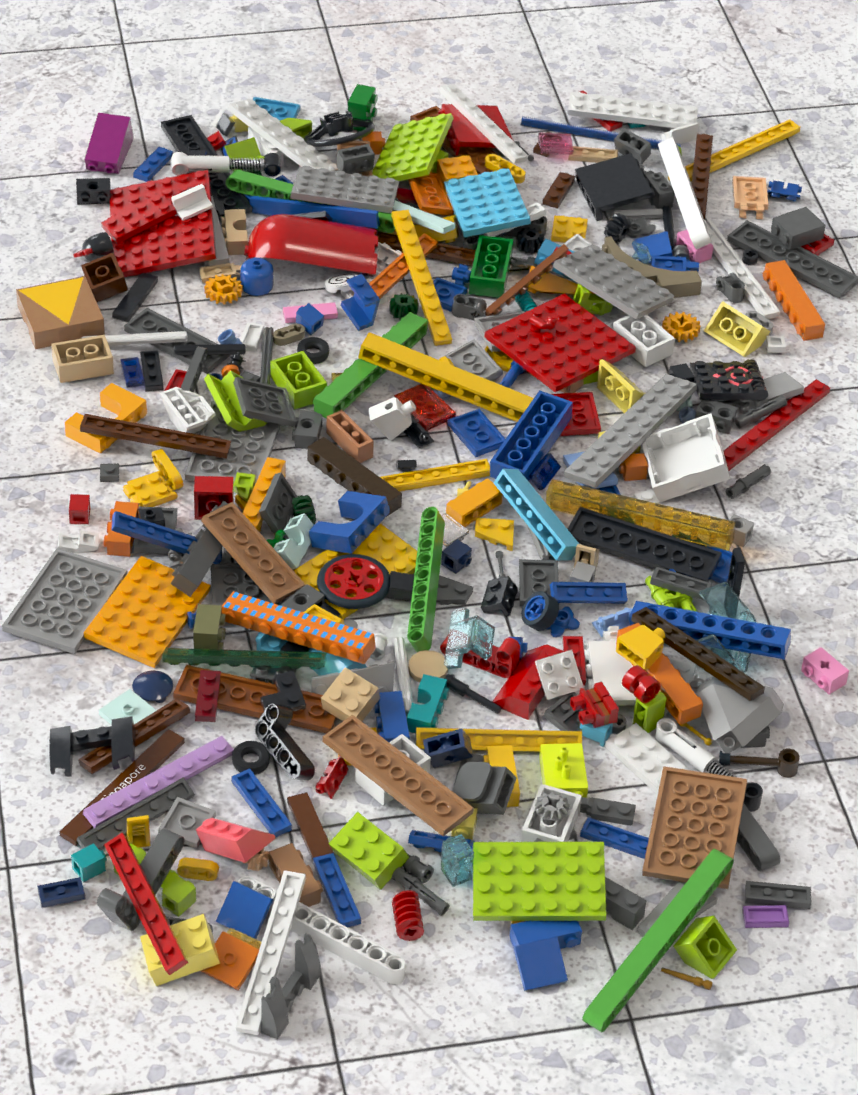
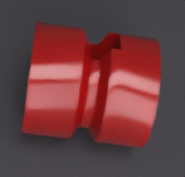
M639 665L630 668L622 679V686L630 693H633L644 704L652 701L661 689L660 682Z

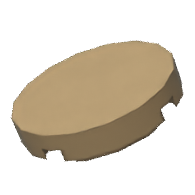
M420 651L409 660V674L417 682L421 681L423 674L444 679L448 672V661L441 653L436 651Z

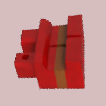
M602 681L595 683L594 688L586 691L584 688H580L579 695L571 698L570 706L573 711L583 709V711L579 712L578 716L582 725L592 723L593 727L597 728L617 722L619 708Z

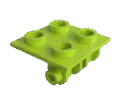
M255 137L225 146L227 155L231 160L232 158L234 160L235 158L237 160L238 158L240 160L241 158L243 160L244 158L246 160L247 158L249 160L250 158L252 160L253 158L255 160L256 158L258 160L259 158H264L260 154ZM247 169L246 172L253 173L256 171L255 169H253V171L252 169H250V171L249 169Z

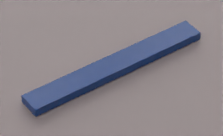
M251 196L250 198L252 213L272 216L276 214L292 215L326 211L332 217V222L376 229L380 226L379 214L376 210Z

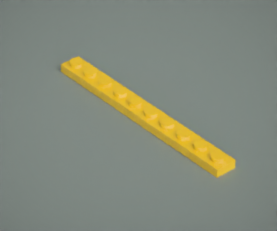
M789 119L711 154L710 173L799 133L801 127ZM694 162L685 166L690 182L692 181Z
M409 210L392 211L391 217L425 319H428V328L434 346L452 344V336Z

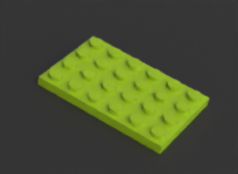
M440 114L436 117H426L423 120H413L409 123L393 126L372 171V175L382 179L393 178L396 181L429 175L454 119L452 114Z
M473 842V921H606L604 842Z

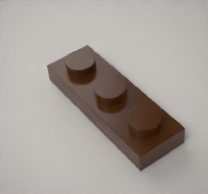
M560 172L544 196L542 204L558 209L574 184L575 176Z

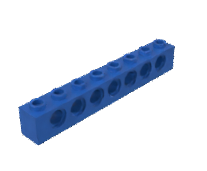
M636 601L629 616L630 626L636 624L631 621L632 614L647 607L700 644L785 660L791 644V629L647 602Z

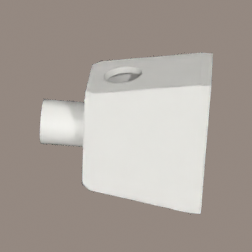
M391 398L369 408L370 421L391 441L412 424L410 413L416 410V406L411 400L402 404L397 398Z

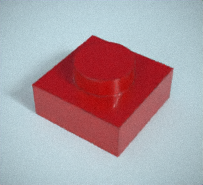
M219 131L207 138L215 151L227 144Z

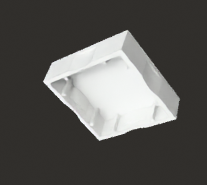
M712 414L687 421L673 428L652 433L642 443L644 454L649 464L648 471L652 488L659 503L731 479L718 429Z

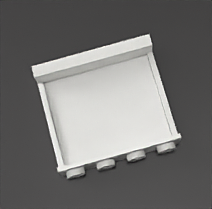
M588 641L587 650H584L585 662H588L586 664V676L590 677L588 679V690L594 688L595 683L602 681L617 706L635 705L636 697L634 694L622 686L624 675L633 665L616 652V641Z

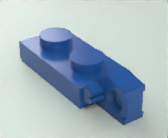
M652 256L651 266L671 271L699 272V262H690L686 257Z

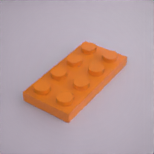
M430 172L426 176L408 179L420 210L442 216L453 215L454 211L439 173Z

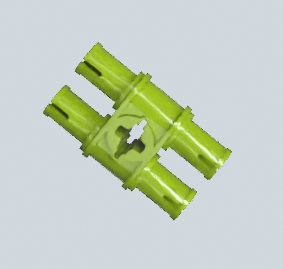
M651 575L645 579L646 585L651 590V598L656 601L657 605L698 612L692 603L693 598L691 596L650 584Z

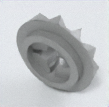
M552 791L550 794L543 793L541 797H537L535 810L540 817L555 821L564 818L568 814L570 805L567 798H563L561 793L555 795ZM549 802L552 803L553 805L556 804V808L553 807L552 805L549 806Z

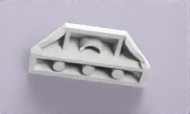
M179 387L160 393L168 416L178 431L194 434L201 431L216 416L202 395L191 391H184Z

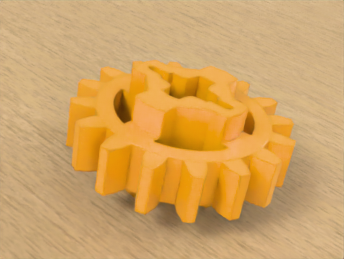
M222 274L221 277L215 275V279L209 278V281L205 282L204 294H206V298H210L211 302L215 300L216 304L219 302L223 303V305L226 302L231 304L232 300L238 301V297L242 296L241 281H237V277L231 278V275L224 276Z
M675 312V315L669 313V317L665 316L662 322V328L678 342L681 340L687 342V339L693 341L694 337H698L701 326L700 321H696L697 317H691L690 313L686 315L685 312L680 314Z

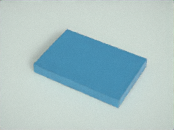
M259 97L253 98L259 107L267 110L272 117L277 118L279 121L285 118H297L300 111V104Z

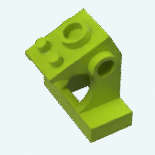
M578 283L573 298L575 302L591 314L604 315L611 312L613 307L611 303L596 294L590 293L587 288Z

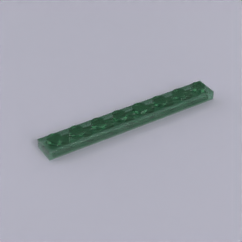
M165 648L162 654V662H167L170 665L188 663L191 666L208 664L209 666L229 664L231 667L249 665V667L256 668L261 665H267L270 668L289 666L292 669L301 667L320 669L325 667L327 661V653Z

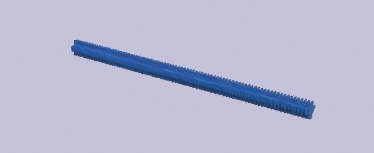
M522 116L521 119L522 126L536 127L538 129L544 128V130L550 129V131L613 142L614 138L618 135V132L614 134L612 131L608 133V131L606 132L605 130L604 132L603 130L602 132L600 129L599 131L598 129L594 131V128L593 130L592 128L588 130V127L584 129L582 126L578 128V125L577 127L576 125L572 127V124L571 126L570 124L566 126L564 123L560 125L558 122L554 124V122L552 123L549 120L543 121V119L537 120V118L535 120V118L531 119V117L527 119L525 116L524 118ZM643 137V139L650 142V146L653 149H658V144L663 142L662 140L658 141V139L652 140V138L646 139V137Z

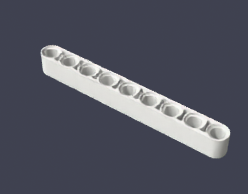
M250 876L240 878L238 880L239 883L274 899L266 916L269 918L278 890ZM299 902L291 931L304 937L305 933L311 935L315 944L390 984H400L404 980L405 960L403 957Z

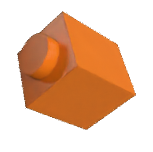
M373 131L361 138V141H370V147L375 155L381 154L382 148L385 145V138H382L381 131Z
M644 453L631 454L619 465V473L623 474L624 481L647 479L648 463Z

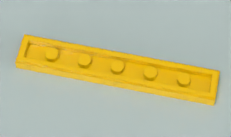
M487 459L381 476L380 478L398 491H406L490 476V465Z

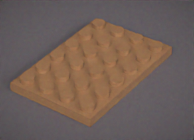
M663 766L642 876L686 883L714 848L734 859L747 779ZM732 868L717 888H729Z

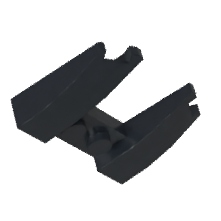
M133 717L112 719V726L79 730L77 732H72L71 726L50 729L49 754L51 774L55 773L56 768L65 769L64 774L66 777H71L73 751L112 746L113 770L119 769L118 761L126 759L128 756L131 762H134L136 729Z

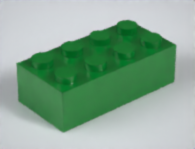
M479 235L470 275L469 294L499 298L505 293L514 239Z

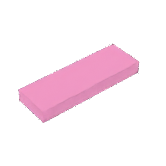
M335 302L311 304L324 315V320L338 318ZM301 306L283 307L285 323L296 322V312Z

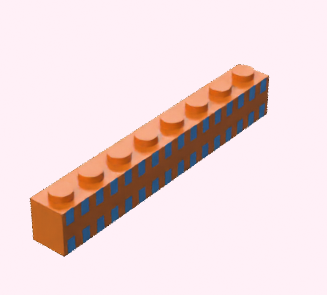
M233 591L222 605V614H226L225 622L354 662L365 664L376 649L373 633Z

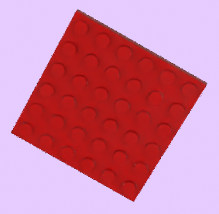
M565 293L484 333V338L555 393L599 371L600 360L603 359L613 364L635 353L636 346ZM535 315L543 321H547L548 317H553L557 322L555 324L556 327L553 329H539L529 323L531 316Z

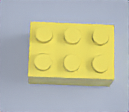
M204 914L170 925L188 960V964L171 975L166 973L148 934L140 936L148 971L156 986L220 964L212 931Z

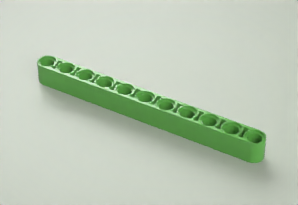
M235 170L226 179V186L235 192L250 196L310 202L290 199L294 184L242 170ZM378 212L380 226L376 230L392 233L395 230L391 217L392 213Z
M715 848L708 854L590 1003L583 1014L582 1021L600 1032H604L729 873L734 863L733 858Z

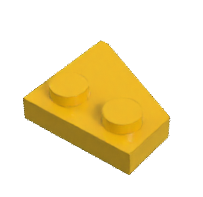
M476 518L475 537L487 540L494 545L498 543L507 546V550L513 551L514 520Z

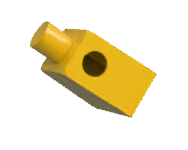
M641 625L617 638L616 652L633 665H639L647 671L663 652L665 632L661 628L652 631L645 625Z

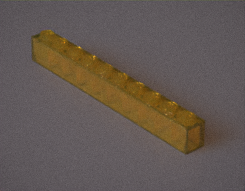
M554 479L551 480L546 491V504L553 510L575 515L579 507H583L685 541L727 551L730 550L735 536L736 522Z

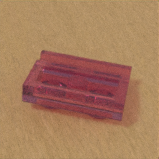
M538 133L537 138L541 153L573 155L574 148L572 147L571 134Z

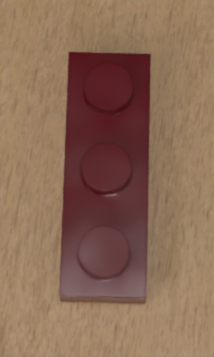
M200 671L195 721L216 722L221 671Z

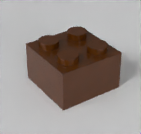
M114 253L81 265L83 274L87 279L96 302L128 291L125 278Z

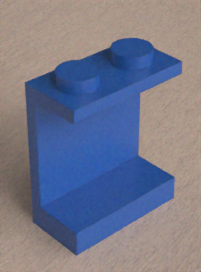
M362 274L347 279L346 282L353 290L354 296L341 301L340 306L358 331L373 326L380 302L379 297Z

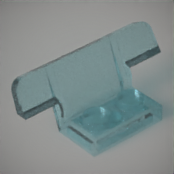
M467 608L455 610L451 614L444 660L447 669L461 668L463 653H467L470 650L485 660L490 658L492 654L495 627L478 615L469 618L470 610Z

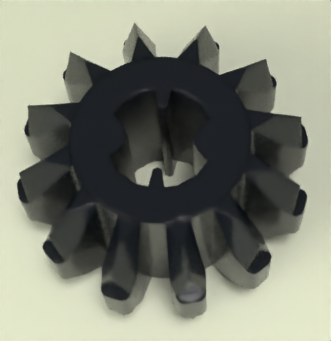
M615 213L613 217H610L604 228L605 237L611 236L615 243L621 242L630 229V219L623 214Z
M528 227V229H522L518 232L516 245L519 251H525V254L538 253L545 237L541 230Z

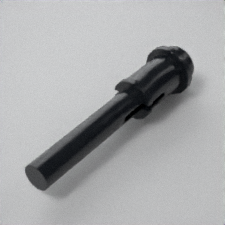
M447 674L444 679H447L446 688L457 692L462 697L468 696L497 714L500 713L501 706L469 689V685L456 679L454 674Z

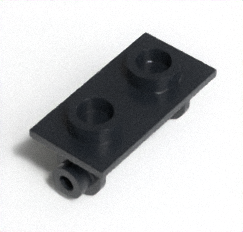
M411 415L412 424L403 432L418 448L433 443L434 440L430 437V433L425 431L415 420V417Z

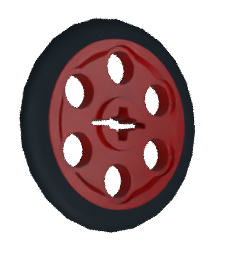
M347 554L331 559L320 569L317 576V586L319 591L325 595V599L330 603L346 609H362L376 605L384 599L389 592L390 574L385 566L374 558L360 554ZM360 566L362 568L359 570H355L352 567ZM339 570V571H342V572H344V573L338 575V574H335L334 572ZM373 574L376 575L377 578L372 579L367 576ZM338 584L341 587L332 588L331 585ZM371 588L375 591L366 592L365 589ZM349 593H353V594H355L356 596H355V597H348V596H346V595L349 594Z

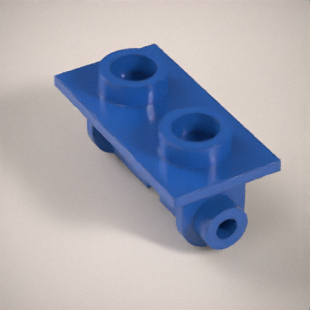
M773 180V182L769 181L768 188H771V190H767V194H770V197L773 198L784 196L787 197V200L796 201V199H800L798 193H801L802 186L788 183L787 189H785L784 182Z

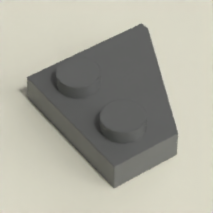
M575 692L565 694L544 713V717L560 731L578 730L580 724L578 716L579 712L583 711V709L573 711L570 706L571 698L577 696Z

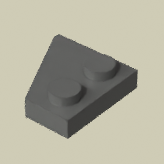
M439 575L436 602H440L441 605H466L473 593L474 587Z

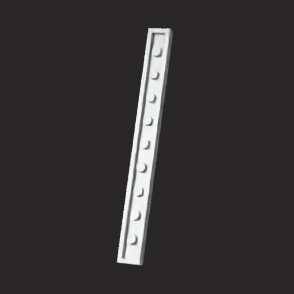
M706 214L704 221L712 240L714 255L729 274L734 272L745 283L744 295L758 313L767 319L779 317V309Z

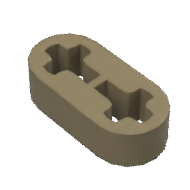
M292 324L277 329L273 333V342L278 346H284L300 341L305 337V327L301 324Z

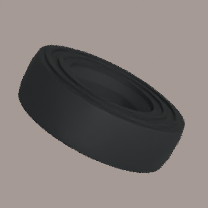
M308 337L299 342L297 352L304 351L313 364H319L328 358L329 345L321 338ZM310 348H316L320 351L317 353H310L306 350Z
M245 741L238 744L233 750L232 762L238 772L251 769L254 775H257L267 769L270 762V754L262 743ZM252 753L258 755L259 759L256 762H246L243 757L246 754Z

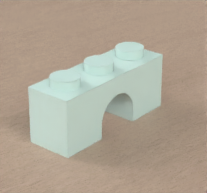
M305 513L290 518L284 529L289 539L278 542L274 546V550L292 570L300 566V561L307 553V549L311 544L309 530L314 524Z

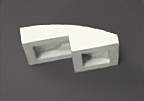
M80 530L79 535L59 533L57 548L71 553L98 550L99 533Z

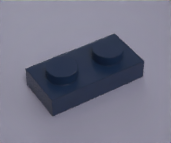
M81 877L37 886L42 908L85 899Z

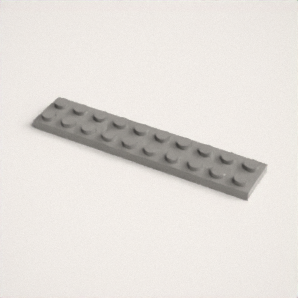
M665 374L564 471V477L597 488L697 390V384Z

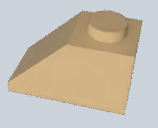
M577 544L574 568L577 561L597 567L600 550Z

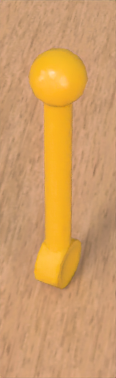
M688 723L680 725L681 727L688 728L701 738L705 745L710 746L712 744L711 738H706Z

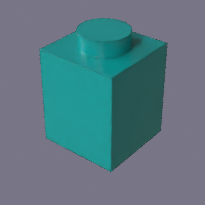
M94 843L71 854L72 869L78 877H81L82 882L106 871V855Z

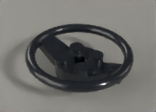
M346 111V114L334 112L324 115V119L320 118L321 125L309 132L304 137V141L314 147L340 145L369 135L374 131L375 126L372 120L352 117L350 111ZM353 127H366V129L349 136L319 140L325 134L333 137L337 136L338 132L354 131Z

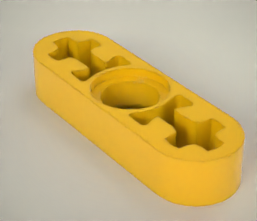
M489 154L485 157V167L494 172L507 168L510 170L516 184L525 181L526 172L522 168L496 154Z
M164 450L152 451L153 462L157 469L163 473L164 479L170 483L171 489L182 488L183 479Z

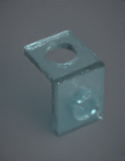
M633 241L632 245L635 253L632 258L635 260L641 259L642 263L647 265L651 259L649 248L642 243L639 244Z

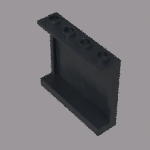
M632 153L575 169L576 182L596 222L603 220L602 212L645 199L649 200L651 206L654 205V189L650 188L648 178L645 179L644 171L642 168H639V162L637 159H634Z

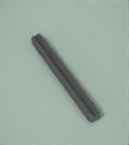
M265 327L260 382L270 385V361L272 360L274 329L272 327Z

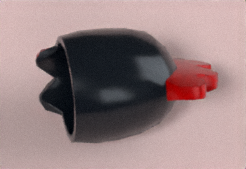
M106 232L90 236L83 242L82 250L74 253L73 257L84 256L87 260L93 261L114 253L109 235Z

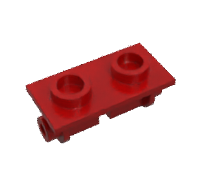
M339 755L337 759L329 761L323 773L324 776H321L315 785L317 793H328L330 799L333 798L349 770L343 757Z

